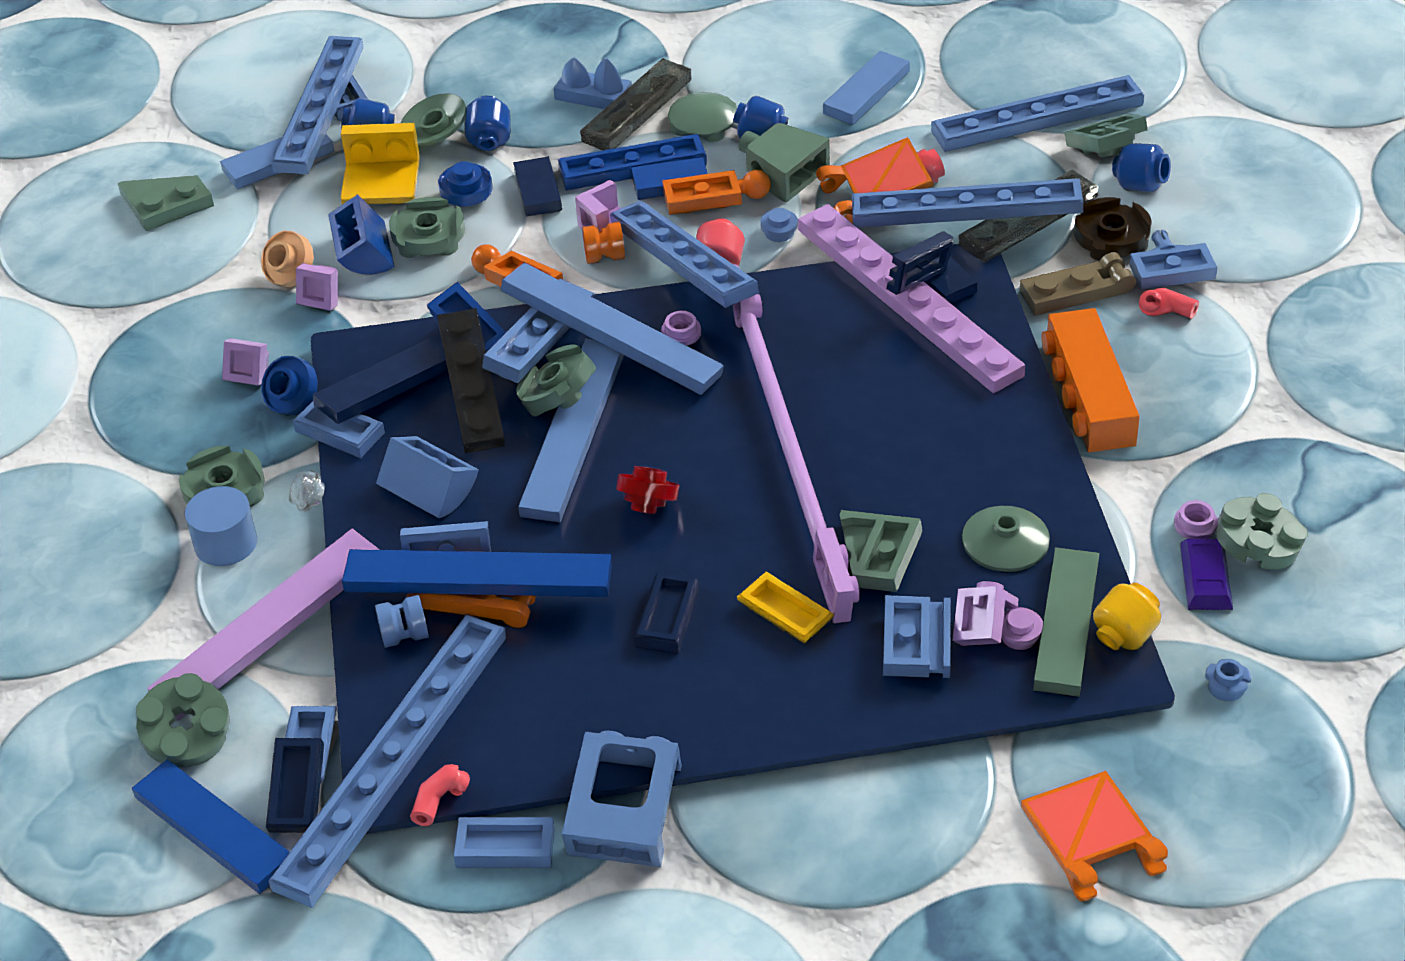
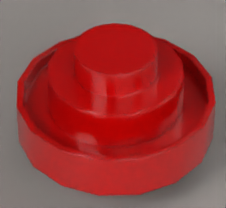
M634 466L633 475L618 474L616 490L625 493L624 500L632 502V510L656 514L657 507H666L667 500H677L680 485L666 481L668 473L666 471Z

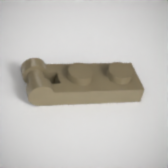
M1111 252L1097 262L1021 279L1019 292L1035 316L1126 294L1135 287L1136 279L1130 270L1124 269L1125 262L1120 255Z

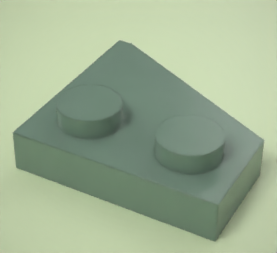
M198 175L132 180L118 183L121 196L146 231L214 206L211 193Z
M841 510L839 515L852 576L857 578L859 588L897 592L923 531L920 518Z

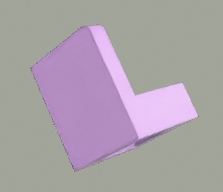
M611 180L575 196L577 222L581 229L583 226L594 225L598 228V231H601V228H605L608 223H611L610 214L621 209L618 206L616 184Z

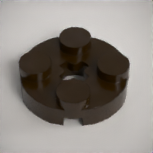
M1104 197L1089 201L1083 205V213L1078 216L1076 215L1074 223L1075 239L1084 249L1090 251V256L1097 261H1100L1103 256L1111 252L1118 253L1120 257L1129 256L1131 253L1145 252L1148 248L1152 225L1151 217L1146 209L1132 202V207L1121 205V198Z

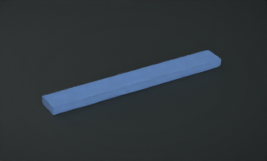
M467 614L270 878L271 891L313 908L506 639L505 628Z

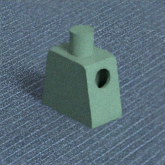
M783 123L775 124L761 136L751 131H746L739 141V150L746 153L747 173L752 170L764 171L771 180L769 192L786 203L817 179L816 171L818 168L830 165L828 138Z

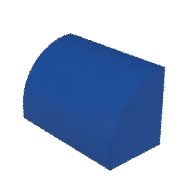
M358 194L328 214L336 258L342 266L352 272L366 275L383 273L395 267L385 221Z

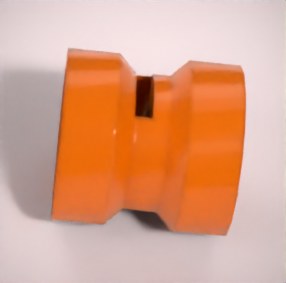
M620 222L608 223L605 228H601V231H598V228L594 225L582 227L587 264L599 263L603 255H605V258L609 257L613 261L625 259Z

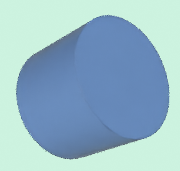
M227 486L212 487L199 492L188 502L185 508V519L194 551L201 561L214 566H226L240 562L253 552L257 544V533L248 499L243 492Z

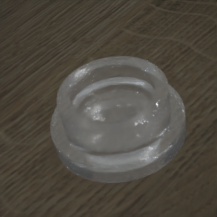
M312 470L307 473L300 471L294 477L289 491V502L297 505L298 510L308 512L313 506H318L321 502L325 486L321 482L320 474Z

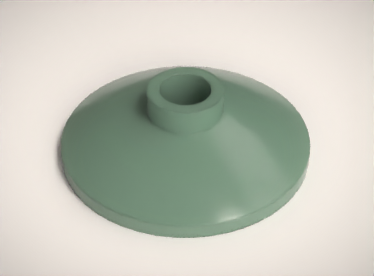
M443 93L433 95L415 104L405 114L401 123H415L418 146L436 144L451 136L461 127L466 117V104L461 97L455 94Z
M994 506L983 509L974 514L963 528L962 543L968 556L982 567L994 571L1017 572L1028 569L1040 562L1049 548V532L1044 522L1035 514L1019 507Z

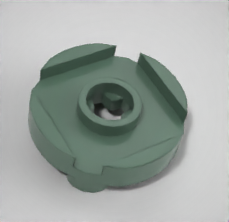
M422 197L413 199L406 203L407 209L399 214L396 209L392 213L389 220L391 239L398 247L399 254L406 258H413L417 255L453 254L458 250V242L465 233L464 216L461 208L457 205L456 209L449 206L448 200L444 198Z
M573 344L566 345L545 355L549 361L548 363L544 364L539 370L534 366L519 381L516 393L532 416H538L559 405L566 409L579 401L582 396L580 389L596 370V365L579 346Z
M215 446L197 453L186 463L188 470L183 476L180 473L179 485L185 503L188 504L199 492L218 486H227L240 490L246 495L249 505L259 503L264 497L263 486L265 482L259 458L252 451L242 448L243 453L231 452L230 446ZM224 478L226 482L216 483V480Z
M1261 493L1257 498L1240 497L1225 503L1219 515L1216 528V537L1220 545L1231 556L1244 563L1247 557L1262 561L1259 568L1268 570L1282 569L1293 564L1308 535L1307 529L1298 519L1282 507L1280 499L1268 493Z
M185 673L180 677L171 678L157 684L148 691L136 706V729L139 740L147 754L157 762L163 763L168 759L173 764L181 763V767L196 766L215 756L226 740L225 735L230 724L226 700L214 685L203 681L196 674ZM178 714L193 715L191 718L192 727L187 730L181 725L173 728L171 724L174 723L175 716Z

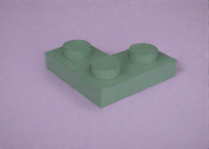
M1127 113L1066 131L1064 134L1068 147L1081 149L1082 153L1096 152L1099 157H1107L1120 153V147L1132 144L1133 140H1135V134L1148 131L1146 116Z

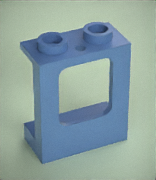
M608 730L600 733L585 732L562 829V837L567 855L661 867L664 855L662 832L675 771H681L682 767L678 743L670 742L658 736H650L646 739L625 737L618 732ZM599 761L653 768L646 803L641 807L635 808L594 802L591 799Z

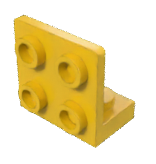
M415 123L342 125L341 139L346 166L341 191V203L344 204L357 194L367 204H403L415 199L420 161Z

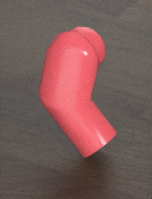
M1167 288L1147 290L1142 293L1139 299L1141 311L1153 317L1174 312L1192 319L1199 307L1198 300Z
M449 764L440 768L420 785L410 815L411 820L420 826L432 825L441 797L447 791L455 796L462 795V792H465L470 782L469 774L458 770V765Z

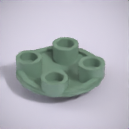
M699 92L688 94L677 99L670 106L668 112L670 130L675 135L698 134L709 142L720 141L724 138V131L734 124L733 118L737 109L736 103L727 96L718 93Z

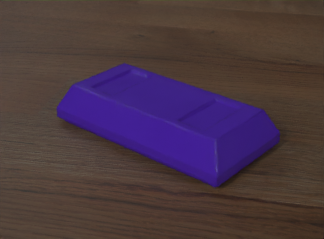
M1186 539L1180 542L1188 610H1233L1225 549L1220 545L1218 539Z

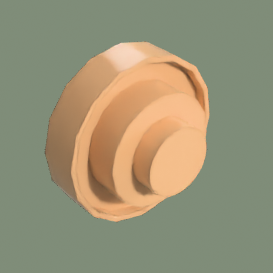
M284 230L273 235L266 243L261 257L262 272L266 279L281 287L291 288L296 286V268L302 263L313 264V247L309 240L294 231Z

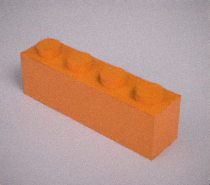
M1096 308L1048 314L1047 331H1042L1041 335L1042 347L1045 355H1051L1054 380L1056 382L1061 381L1063 404L1066 409L1072 410L1073 429L1076 437H1082L1088 453L1136 446L1140 415Z

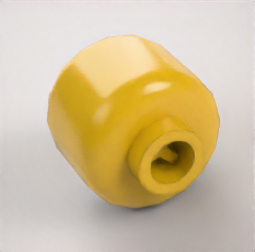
M1133 582L1130 585L1123 583L1114 586L1094 610L1093 620L1099 629L1096 632L1097 637L1102 643L1113 650H1118L1120 647L1128 650L1139 649L1161 622L1159 599L1153 592L1139 583Z

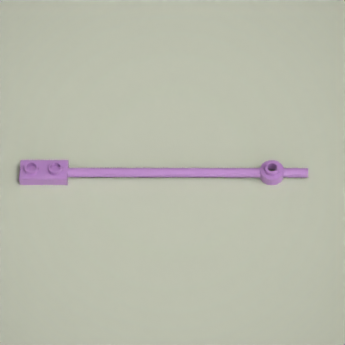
M756 294L733 304L735 323L738 328L743 327L814 543L813 562L829 611L834 614L832 621L833 623L851 621L853 603L859 601L858 581L855 576H849L846 546L844 544L839 545L834 528L826 527L756 319L762 317L761 297L759 294Z

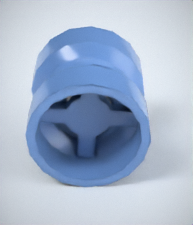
M419 595L407 597L401 604L392 605L386 602L375 605L384 648L396 646L402 639L412 638L415 641L429 638ZM400 612H404L407 630H404Z

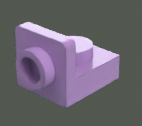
M990 581L978 582L975 588L958 589L953 641L962 646L1001 643L1004 609L1018 608L1019 598L1003 590L1004 586L1002 584Z

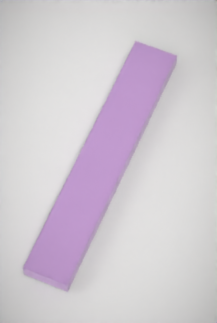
M352 528L147 688L148 691L165 680L180 677L185 673L196 674L203 681L209 682L219 689L344 590L342 579L349 549H379ZM178 714L175 716V719L179 721L186 714Z

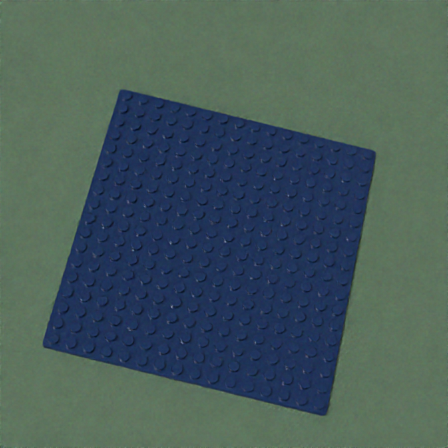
M994 240L953 244L950 254L978 282L977 293L952 303V305L1025 364V377L994 394L835 261L746 273L758 283V294L762 301V317L756 319L826 527L834 528L839 545L844 544L845 546L846 543L839 515L841 510L920 518L923 530L897 592L859 588V601L853 603L851 621L833 623L831 619L805 644L737 600V596L761 575L768 572L829 610L813 562L814 543L743 327L738 328L735 323L733 305L726 308L689 281L594 294L593 298L661 332L662 325L669 314L676 311L692 313L701 325V336L695 343L688 345V347L723 364L724 367L722 376L700 395L624 355L561 523L520 517L518 508L558 407L543 412L538 416H532L516 393L518 383L504 379L482 368L483 362L478 365L469 355L468 361L360 413L382 422L385 431L384 435L362 458L318 441L326 548L352 528L379 550H402L400 540L402 528L488 521L491 552L611 554L612 559L608 597L537 596L535 602L528 606L531 611L527 624L522 628L510 627L503 620L476 617L505 628V641L366 834L420 826L410 818L419 787L440 768L449 764L458 765V770L467 772L470 782L465 792H462V795L455 796L447 791L441 797L432 824L458 820L459 817H479L569 803L585 732L600 733L608 730L618 732L625 737L646 739L650 736H658L670 742L678 743L682 767L681 771H675L672 786L1171 708L1174 705L1175 694L1152 636L1139 649L1128 650L1120 647L1118 650H1113L1102 643L1096 635L1099 629L1093 620L1095 608L1114 586L1123 583L1130 585L1131 583L998 244ZM899 252L889 253V254L893 256V255H895V254H897V253H899ZM521 304L485 309V311L507 332L531 306ZM434 317L315 333L311 336L312 365L318 379L317 392L441 332L446 333L452 339L453 337ZM570 328L546 354L566 345L573 344L582 348L585 338H592ZM544 355L535 366L539 370L549 361ZM417 436L479 469L472 489L457 509L444 517L437 518L376 484L391 437ZM634 466L668 472L666 481L680 485L677 500H667L666 507H657L656 514L632 510V502L624 500L625 493L616 490L618 474L633 475ZM994 506L1019 507L1030 511L1044 522L1049 532V548L1044 558L1028 569L1017 572L994 571L982 567L968 556L962 543L963 528L974 514L983 509ZM1055 547L1099 553L1080 697L1033 691L1041 637L1031 648L1025 650H1016L1008 647L1002 638L1001 643L962 646L954 642L953 632L958 589L975 588L978 582L983 581L1002 584L1004 586L1003 590L1019 598L1018 608H1027L1036 612L1044 622ZM848 557V573H849V576H852L851 567H850V562H849V557ZM656 572L699 578L700 589L679 654L635 647V634ZM343 590L330 600L342 781L465 615L423 609L429 638L417 641L412 638L402 639L396 646L384 648L375 605L386 602L392 605L401 604L407 598V593L344 592ZM885 595L930 597V602H944V598H951L950 678H943V673H929V677L883 676ZM400 612L404 630H407L404 612ZM599 761L591 799L649 790L653 768Z

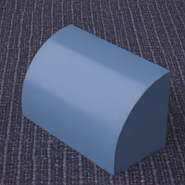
M417 436L391 437L376 484L435 517L441 518L453 512L465 500L473 487L479 469Z

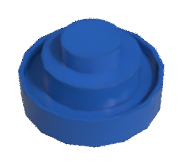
M467 161L454 164L446 169L438 179L441 198L447 199L448 204L467 207L477 205L485 201L493 190L490 171L484 166Z
M281 356L274 360L268 366L262 378L261 393L266 405L279 414L287 416L300 414L313 401V394L317 392L318 379L315 369L308 361L295 356Z

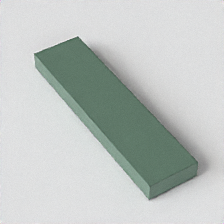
M1055 547L1033 691L1080 697L1099 553Z

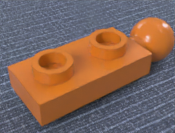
M735 170L662 180V186L668 213L671 215L741 205L742 194H746V196L752 199H761L769 193L771 180L761 170L749 171L743 179L737 180Z
M489 244L478 246L471 257L474 269L481 274H485L487 281L500 287L502 279L524 262L558 280L560 278L563 279L562 272L512 250L501 256L499 250Z

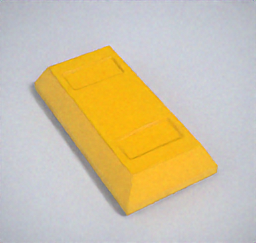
M768 572L761 575L737 596V600L744 606L803 644L834 617L832 612Z

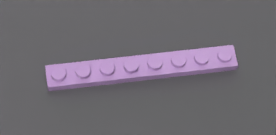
M829 204L798 218V231L993 394L1025 377V364L925 282L898 295L887 290V282L893 280L889 276L890 269L897 266L892 263L893 256Z

